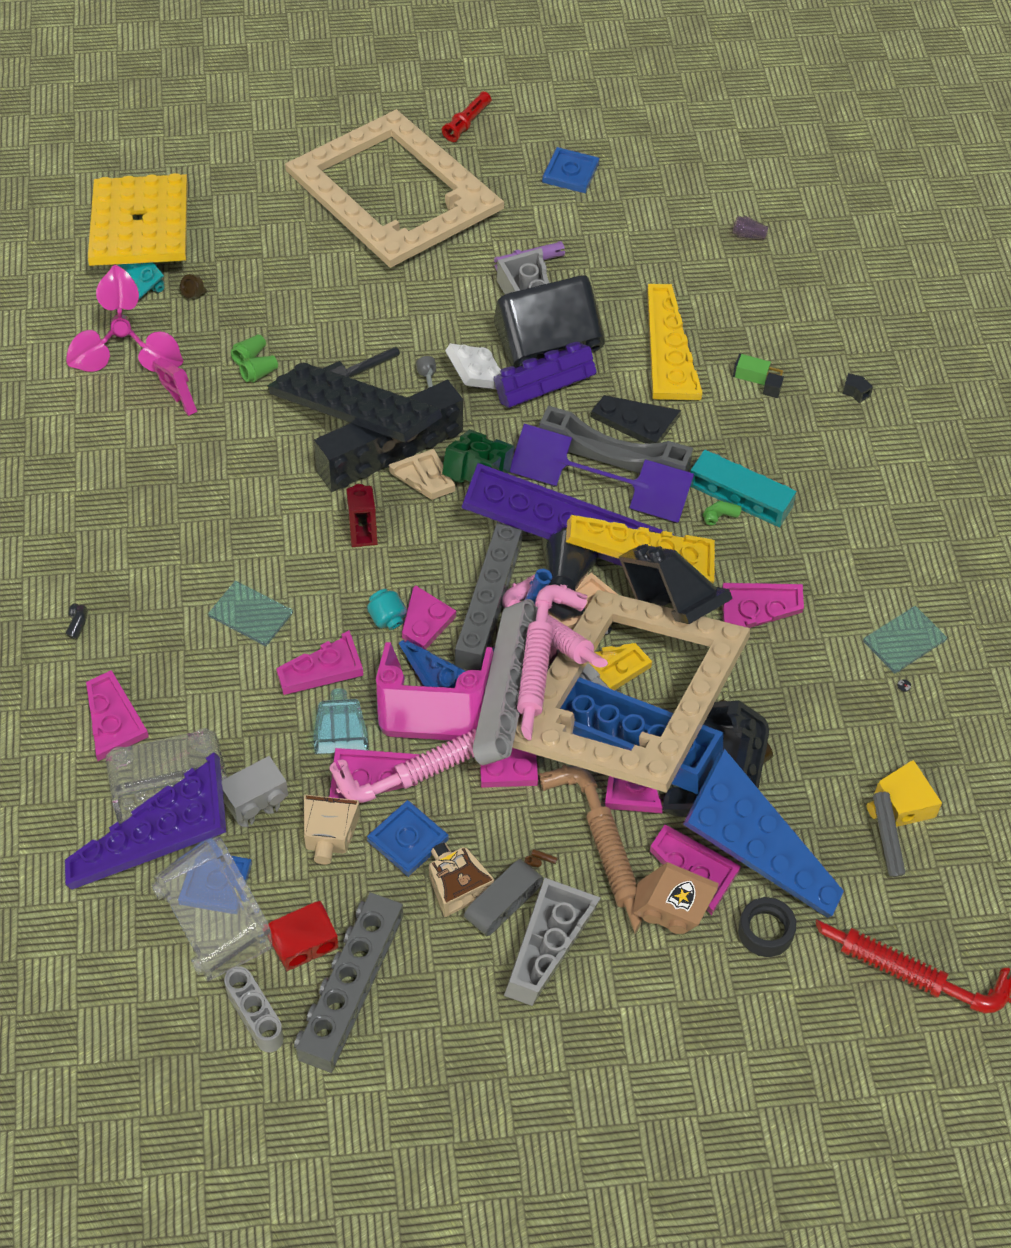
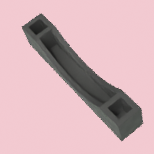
M549 405L540 421L539 428L572 437L568 452L637 473H641L645 459L689 472L693 453L692 447L671 441L640 444L618 440L591 428L572 412Z

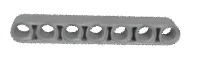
M530 599L506 607L502 612L473 744L474 757L481 765H488L508 758L512 752L519 718L517 703L527 630L529 624L536 621L537 607Z

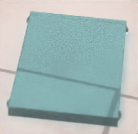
M235 580L210 610L208 616L261 645L267 646L293 614V610Z
M914 606L866 636L863 642L895 674L944 643L947 637Z

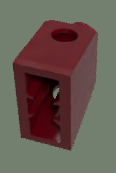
M355 484L352 487H348L346 494L351 546L378 545L376 509L372 486ZM358 518H366L367 524L359 526Z

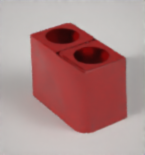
M321 901L314 902L273 920L266 926L267 938L287 972L330 953L339 947L337 933Z

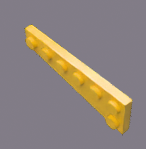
M648 284L652 399L701 400L702 389L697 371L693 366L692 353L688 348V339L684 334L683 322L678 312L679 308L672 284Z
M571 515L567 520L566 542L618 559V556L643 544L676 550L712 584L714 583L715 540L690 535L678 537L673 536L672 532L662 531L661 533L649 532V528L639 527L637 530L628 528L622 523H610L605 520Z

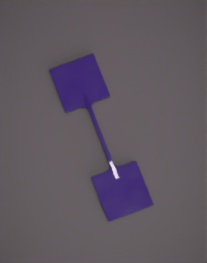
M524 423L512 459L510 473L557 486L561 472L566 466L579 468L633 485L635 491L630 509L679 523L694 477L693 473L645 459L640 476L637 479L624 478L569 461L567 454L572 437Z

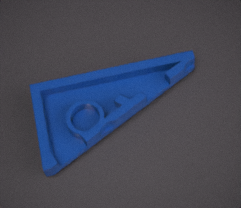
M408 640L399 642L400 647L422 684L426 687L455 688L458 677L466 671Z

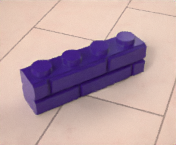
M573 342L566 345V349L563 351L552 350L544 354L545 357L542 359L531 358L523 361V366L518 368L511 366L501 369V374L493 378L501 405L512 407L596 375L597 371L593 362L591 348L580 342Z

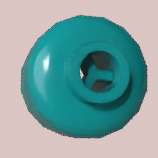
M382 589L370 596L367 610L378 628L388 627L389 630H393L403 624L402 618L406 615L407 609L396 591Z

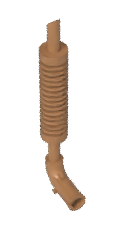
M562 765V768L539 773V780L543 791L565 784L572 785L577 783L581 791L586 794L591 808L586 818L617 906L626 908L634 933L636 934L642 923V918L633 914L637 890L636 879L610 808L601 806L596 792L597 783L594 777L584 768Z

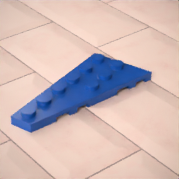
M725 749L720 751L683 825L825 917L833 916L844 892L843 889Z

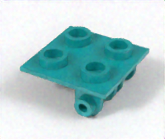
M153 262L118 265L136 283L139 299L150 289L157 292L164 290L165 286L162 280L164 275Z

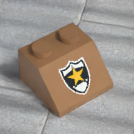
M666 862L638 882L633 914L642 917L648 923L659 924L669 928V931L672 933L685 934L699 925L718 889L719 883Z

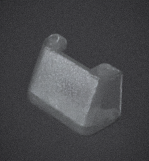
M202 728L188 734L128 747L113 748L105 756L117 822L123 823L132 816L131 811L167 785L173 787L185 778L184 773L191 768L196 770L207 762L206 757L213 752L220 757L222 780L227 778L216 732Z
M220 835L200 842L154 875L155 882L151 884L152 889L158 900L164 898L165 902L170 904L193 948L195 957L191 958L192 965L198 975L204 974L207 982L226 973L231 968L239 966L272 949L271 930L267 920Z

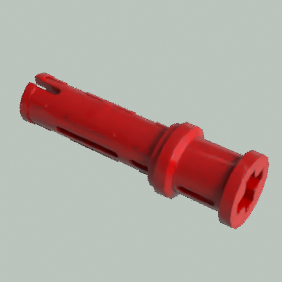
M482 91L462 112L456 113L450 123H446L442 127L443 136L450 142H456L460 138V134L470 128L471 121L492 101L491 96L487 92Z

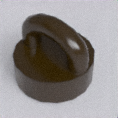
M187 274L180 282V291L186 298L196 299L201 294L207 292L202 278L198 275Z

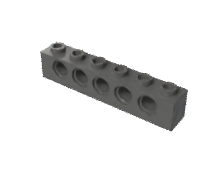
M499 522L496 524L455 648V665L462 669H482L486 648L491 645L503 607L502 597L509 588L522 547L521 529Z
M371 892L366 902H360L356 911V918L358 919L354 927H348L344 937V943L346 944L342 952L338 951L332 962V974L330 978H324L319 991L321 997L317 1004L313 1003L307 1015V1021H309L305 1031H299L294 1043L298 1061L332 1073L403 919L402 903ZM369 926H377L379 928L373 932L366 930ZM358 951H364L368 953L364 957L354 956V954ZM345 977H353L356 979L352 983L342 982V979H344ZM333 1003H341L344 1005L342 1008L338 1010H333L329 1008V1006ZM322 1029H327L331 1031V1033L325 1037L317 1035V1032Z

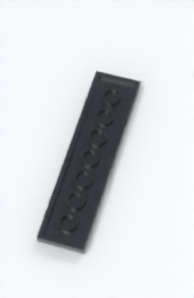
M304 362L297 364L294 369L278 376L275 381L267 385L271 395L405 443L442 418L440 408Z

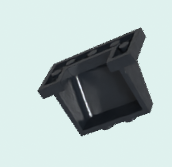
M643 544L618 556L635 599L660 606L672 603L674 610L671 612L677 622L691 624L733 599L730 589L716 587L676 550Z

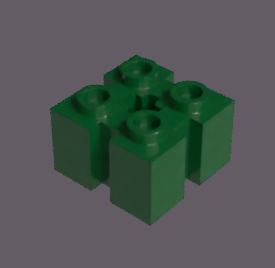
M469 429L460 436V441L455 440L446 447L442 475L450 477L455 482H464L466 480L471 482L478 463L509 474L514 445L498 439L495 441L489 440L487 435Z

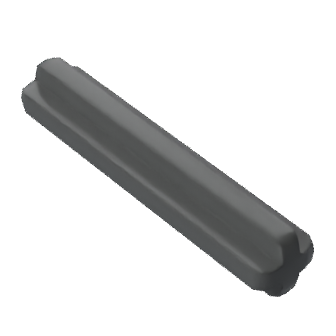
M885 791L878 792L873 795L888 873L891 877L902 876L905 874V867L890 794Z

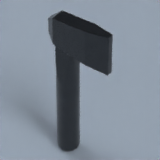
M393 347L347 369L341 361L335 362L323 369L351 378L399 356L400 351L397 347Z

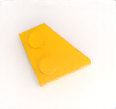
M636 643L624 644L620 647H602L601 651L595 653L607 660L608 664L605 667H596L590 663L600 674V679L612 690L618 689L652 667V660Z

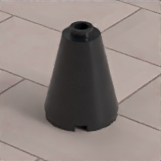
M566 527L562 528L560 532L551 534L546 544L547 570L552 574V580H550L549 585L560 586L562 584L576 591L595 565L598 552L566 542Z

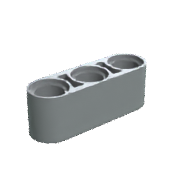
M236 966L227 971L224 978L230 1002L257 1046L264 1052L277 1051L282 1046L284 1040L279 1018L251 973L244 967ZM235 983H246V985L242 988H233V985ZM252 1006L261 1007V1009L255 1013H250L247 1011ZM267 1030L276 1031L271 1037L262 1036V1033Z

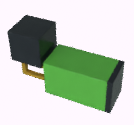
M739 353L734 366L733 377L764 385L763 395L774 398L779 397L784 376H782L783 370L770 367L771 361ZM769 370L780 372V375L771 373Z

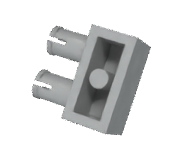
M270 756L222 780L224 803L237 823L242 827H249L248 820L252 825L255 821V815L260 810L272 814L274 813V806L277 812L280 808V802L288 796L287 782Z

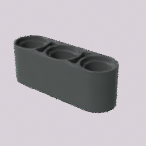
M517 860L470 904L464 917L485 936L491 935L539 889L544 880L543 876L524 860Z

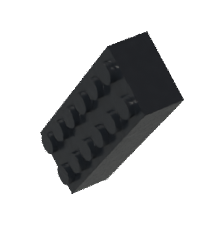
M447 379L409 396L411 399L440 408L442 418L406 443L352 423L314 439L316 471L331 493L338 489H343L362 478H367L377 471L389 468V464L412 457L416 453L432 448L438 443L454 438L462 433L463 398Z

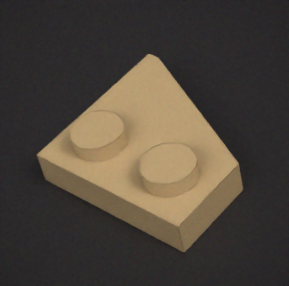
M434 449L389 464V472L431 500L455 492V484L452 479L442 475L443 464Z

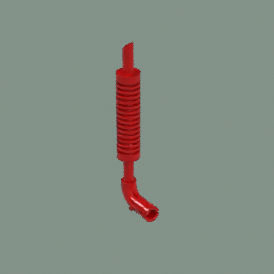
M818 919L815 921L820 934L843 944L841 952L847 955L852 953L853 958L858 956L857 960L860 961L862 958L864 959L863 962L866 963L868 961L870 966L873 963L875 964L874 968L877 969L879 966L880 971L885 969V973L891 972V976L896 974L897 979L902 977L903 982L906 979L908 984L914 983V987L919 985L918 989L921 990L923 987L925 988L924 992L927 993L929 990L930 994L937 998L942 991L969 1004L970 1009L984 1014L995 1013L1003 1009L1007 1002L1011 1003V977L1007 979L1010 968H1002L1000 970L994 988L989 989L987 995L978 992L973 994L946 981L949 973L942 970L938 972L936 967L933 970L931 969L932 965L929 964L927 967L925 966L926 963L923 962L921 964L919 959L916 962L914 961L915 957L912 956L910 959L909 954L904 956L902 951L897 953L898 949L893 951L892 946L887 948V944L881 945V941L876 943L875 938L870 940L871 936L866 938L864 933L860 935V931L851 928L847 934Z

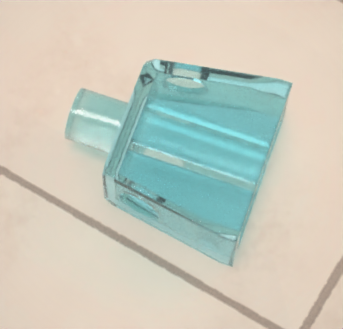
M344 689L332 690L331 700L319 702L313 736L315 754L335 753V748L368 750L367 730L359 700L347 699V691Z

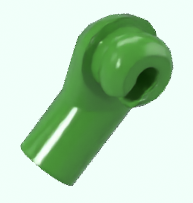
M717 501L705 509L703 513L704 522L707 525H715L718 522V518L722 515L738 518L741 513V506L725 501Z

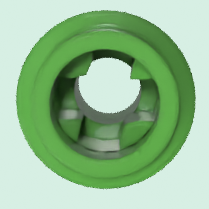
M257 334L234 344L231 350V357L234 362L240 365L247 358H255L266 346L264 337Z
M274 355L247 358L244 362L240 363L239 369L242 378L246 382H255L278 369V362Z

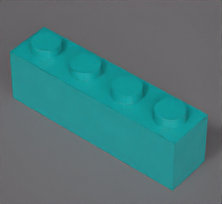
M707 450L702 452L690 473L694 474L690 487L720 501L739 505L742 511L779 528L793 508L796 490Z

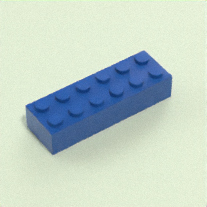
M581 677L578 678L560 708L574 713L575 721L572 734L630 751L634 745L640 746L639 736L641 732L661 737L674 714ZM702 725L672 782L673 785L699 794L720 751L723 750V732Z

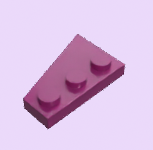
M112 670L86 682L97 761L149 737L147 729Z
M667 825L663 826L650 847V852L662 865L669 862L719 883L718 889L707 908L711 916L740 872V865Z

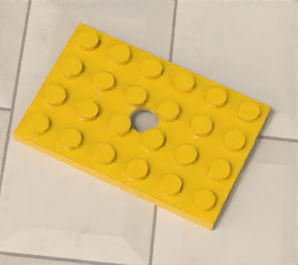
M173 173L162 176H124L122 178L102 177L94 179L88 247L89 266L186 261L187 174ZM133 215H143L142 220H133Z

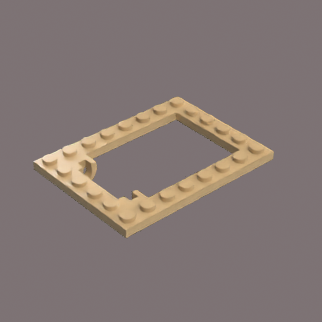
M397 109L285 163L286 172L390 268L504 209V201ZM393 137L453 191L445 194L447 212L410 231L406 228L400 230V224L397 220L384 226L379 224L322 171Z
M597 590L573 631L593 643L594 651L611 623L617 622L709 646L710 648L662 736L659 737L641 732L639 736L640 746L634 745L630 751L572 734L575 721L574 713L560 708L588 661L578 664L562 652H559L547 672L543 711L540 715L534 717L532 739L530 741L527 740L521 731L523 719L521 714L518 718L512 748L667 793L714 702L750 637V628L707 617H701L691 624L675 621L671 612L674 610L672 608Z

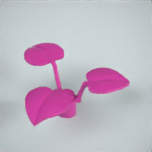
M113 265L98 283L96 297L103 308L107 310L117 309L118 315L112 318L111 330L108 331L102 340L94 330H85L77 334L68 347L67 365L88 372L101 370L106 366L110 358V351L104 344L112 335L125 337L128 334L143 347L138 354V359L146 369L156 372L153 361L160 357L172 362L177 367L182 365L183 358L179 346L170 334L162 331L153 332L148 335L145 344L131 329L130 320L122 314V309L130 310L137 305L139 299L138 288L132 277L118 265Z

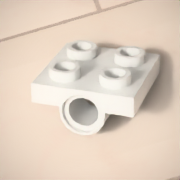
M449 344L445 351L465 385L496 389L493 378L501 374V369L488 349Z

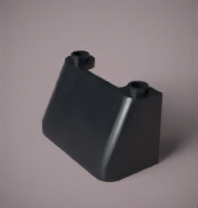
M576 276L503 295L497 301L493 322L510 366L518 368L523 366L522 362L527 359H537L539 354L566 348V345L573 342H580L589 346L592 352L604 347L605 337L588 276Z
M740 700L714 702L703 725L723 732V750L725 749L759 789L769 738L767 720ZM679 787L669 788L664 797L662 810L673 816L687 817L698 794Z

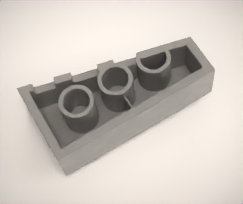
M542 248L498 260L497 282L504 294L550 283L547 278Z
M544 878L504 996L533 1006L595 912L600 897Z

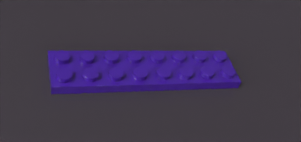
M480 463L476 466L461 507L545 539H549L550 535L554 532L557 533L562 528H566L567 520L571 515L605 520L610 523H622L628 528L637 530L639 527L649 528V532L661 533L664 531ZM598 552V558L622 566L620 559Z

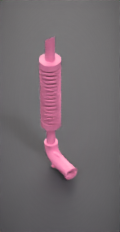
M535 574L518 584H511L512 587L502 597L504 609L519 603L520 600L526 597L531 587L530 582L534 579ZM548 614L547 623L553 628L551 646L578 664H583L587 661L596 667H605L608 664L607 660L594 652L592 642Z
M562 584L560 586L548 585L539 591L535 602L537 607L536 621L531 622L527 630L517 711L523 715L521 731L529 741L532 739L534 717L540 715L543 711L553 633L552 626L547 623L548 609L551 608L552 601L570 606L578 611H582L587 603L586 599L588 596L586 594L571 590Z
M472 730V734L470 731L467 732V736L463 734L462 738L460 736L456 737L457 741L452 739V743L448 741L446 742L447 745L441 744L442 748L437 746V750L431 749V753L426 751V755L422 753L420 754L421 757L415 756L416 760L411 758V762L407 760L405 765L400 763L394 766L397 773L372 785L367 783L359 786L358 781H354L347 761L337 760L341 768L340 771L335 762L330 765V771L338 786L336 791L337 793L341 792L346 799L359 800V803H364L375 799V795L401 783L404 789L413 786V782L418 784L417 780L422 782L423 778L428 779V775L433 777V773L437 775L439 770L441 772L444 771L443 768L448 770L449 766L451 768L454 767V763L458 765L460 764L459 761L465 762V758L469 760V756L473 758L476 730Z

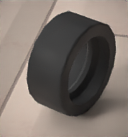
M762 897L754 899L745 906L740 917L738 934L742 944L750 952L758 956L773 957L781 955L789 949L796 933L797 920L793 911L786 903L776 898ZM771 914L784 924V934L777 940H763L751 931V919L755 915Z

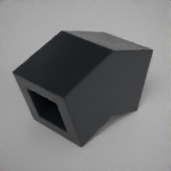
M848 373L842 394L852 396L860 403L871 397L873 386L864 377Z

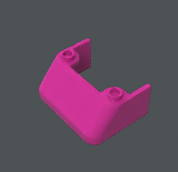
M386 642L376 676L378 724L383 734L389 737L450 741L452 739L457 741L456 737L460 736L462 738L463 734L467 736L469 731L472 734V730H477L494 653L492 647L486 648L481 670L465 671L458 677L455 688L403 685L405 677L401 670V665L391 642Z

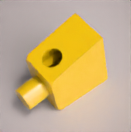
M914 760L882 779L877 784L875 793L885 791L890 794L896 827L937 817L942 802ZM874 801L867 803V810L870 816L876 819Z

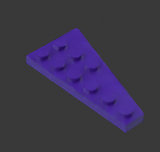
M213 752L206 757L207 762L196 770L194 768L184 773L185 778L173 787L167 785L131 811L132 816L123 823L116 822L109 827L110 832L98 841L91 840L66 858L65 885L73 890L226 833L220 757Z

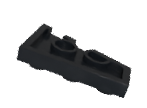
M604 395L591 411V418L642 443L653 444L661 443L680 417L681 410Z

